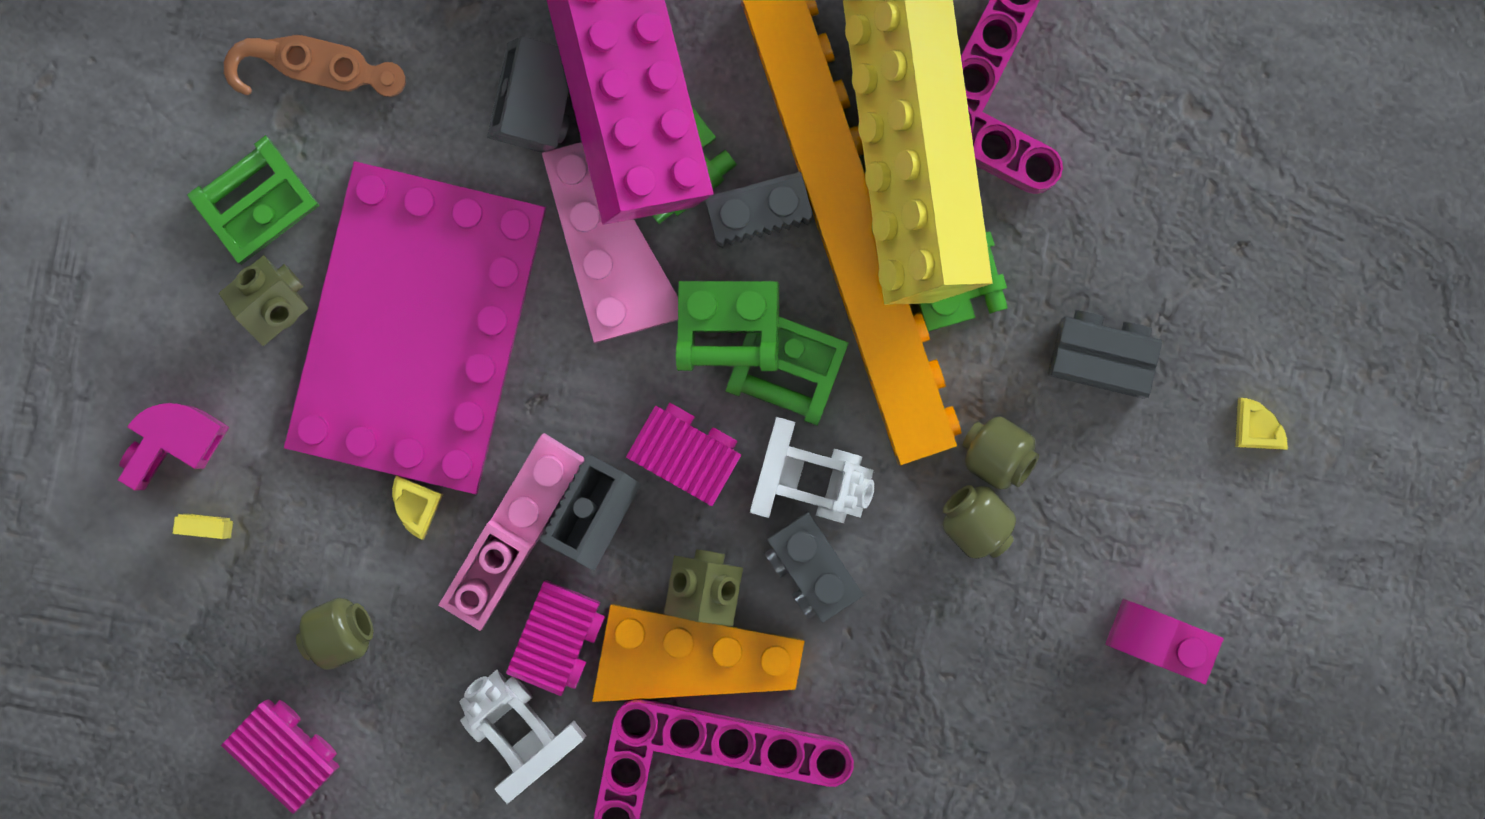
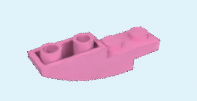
M545 433L540 436L493 517L486 524L439 603L440 607L479 631L483 629L544 532L545 527L550 522V518L555 514L560 501L564 499V492L570 487L569 483L573 482L574 474H577L580 470L579 465H583L585 462L584 457Z

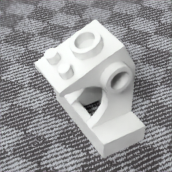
M776 417L750 513L769 518L775 494L817 505L816 516L841 523L845 522L847 514L861 518L863 508L869 506L874 494V481L871 480L874 470L860 466L862 456L834 449L832 458L789 446L795 422ZM804 462L833 469L825 497L797 490Z
M496 670L489 677L483 676L478 678L467 688L464 698L459 701L465 714L460 721L477 742L487 737L513 771L495 787L496 792L508 804L580 744L587 735L573 721L554 736L527 703L533 697L523 683L515 677H510L507 680ZM512 708L520 714L532 729L513 746L494 725L496 721Z

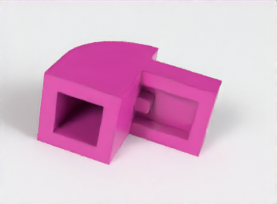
M166 403L147 408L139 413L127 426L144 438L140 444L134 441L124 453L119 463V466L124 470L118 481L133 490H145L167 453H170L194 469H204L228 431L229 426L193 406Z
M1123 599L1105 645L1206 685L1224 638Z

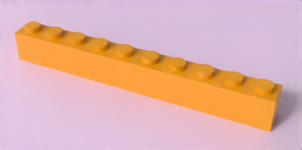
M741 0L798 172L802 174L811 210L897 464L903 465L956 447L957 444L954 436L962 434L961 427L953 406L944 408L938 390L945 388L946 384L937 359L928 361L922 343L929 341L930 337L921 312L913 315L909 304L884 305L882 286L878 277L879 263L876 241L872 232L873 219L869 189L865 182V173L859 156L864 155L862 139L859 135L858 126L849 128L843 109L851 107L842 79L833 82L827 64L835 61L826 32L817 35L812 16L819 14L816 1Z

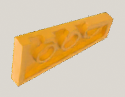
M611 604L592 702L796 690L805 641L738 627L696 622L663 613Z

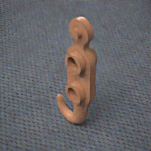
M303 35L268 40L247 38L237 42L227 52L224 60V75L228 84L235 91L244 95L251 94L252 89L240 80L237 68L240 61L249 56L264 59L293 80L338 91L350 92L366 84L372 86L378 94L384 97H394L399 95L406 85L405 73L395 63L384 62L371 66L356 49Z

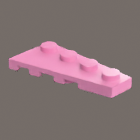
M582 142L542 153L594 343L678 321V296L635 220L602 224Z

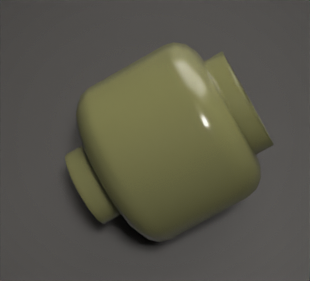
M994 417L985 425L976 422L967 433L962 444L964 448L968 449L965 459L967 469L999 490L1007 489L1012 485L1020 487L1032 473L1039 459V454L1035 452L1036 444L1034 437L1004 417Z
M972 485L964 486L953 494L944 505L943 529L949 538L969 558L979 559L988 555L992 558L998 557L1013 543L1014 537L1011 533L1016 524L1015 514L992 488L986 486L976 488Z
M335 598L309 609L302 615L299 625L300 633L296 635V644L299 652L306 660H312L314 664L324 670H331L359 659L367 652L369 641L373 638L374 634L373 625L363 606L358 603L354 604L346 598Z

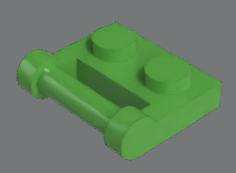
M267 135L254 143L255 150L206 187L198 186L187 194L237 263L241 265L320 206ZM269 164L275 174L221 214L215 204Z
M679 281L678 340L676 345V367L678 371H693L694 366H760L761 371H777L779 338L778 282ZM695 333H761V346H695Z
M779 317L777 369L817 384L813 397L811 398L748 374L751 366H734L725 392L738 397L740 393L750 395L805 416V422L818 426L849 342ZM747 333L742 346H761V333Z

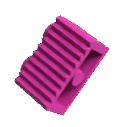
M670 402L665 411L655 406L626 458L708 505L713 506L741 457L740 453L733 450L738 441L714 427L711 428L708 435L692 427L691 423L695 416Z
M545 580L533 605L506 674L559 696L563 695L566 686L576 689L586 665L585 661L578 659L585 640L595 643L605 619L604 615L597 613L601 602Z
M267 699L257 706L221 746L294 814L340 767L333 760L337 753L319 735L315 734L310 738L297 726L301 718L289 705L281 700L274 704L270 699Z

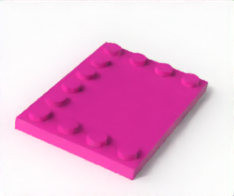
M354 161L284 448L478 494L546 207Z

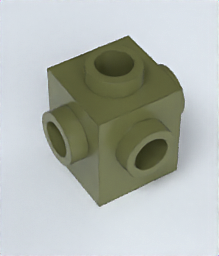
M265 255L240 271L236 279L219 292L234 318L262 346L266 345L283 329L294 324L297 318L308 309V306L298 293L304 287L301 281L287 265L283 264L277 269Z
M696 549L694 558L674 555L664 614L696 622L733 626L743 567L724 564L725 554Z

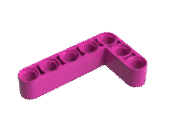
M990 0L961 55L963 71L967 69L978 70L986 79V87L981 92L972 93L966 90L976 166L1025 192L1032 194L1044 193L1051 189L1061 177L1063 164L1058 152L1050 146L983 112L1040 0H1030V2L1023 5L1014 4L1010 0ZM989 26L1001 27L1008 35V45L1000 49L991 48L983 39V30ZM988 135L1000 136L1007 144L1006 156L996 160L987 157L982 150V139ZM1039 157L1047 161L1051 169L1049 180L1036 182L1029 178L1025 167L1027 160Z
M647 699L628 700L619 707L613 720L594 819H603V813L612 807L624 809L629 814L630 819H640L654 751L827 787H836L845 783L850 778L854 769V760L849 747L843 741L833 737ZM632 709L642 710L649 716L650 729L642 735H633L624 728L623 716ZM681 719L693 721L699 729L698 739L690 745L677 743L671 734V727L676 721ZM737 729L746 735L748 745L742 753L730 755L721 749L719 739L725 731ZM779 739L791 741L796 747L795 758L785 765L774 763L768 756L770 745ZM828 749L840 751L845 757L843 768L833 775L822 773L817 767L819 755ZM622 758L634 760L639 765L640 777L633 783L618 781L613 773L615 762Z

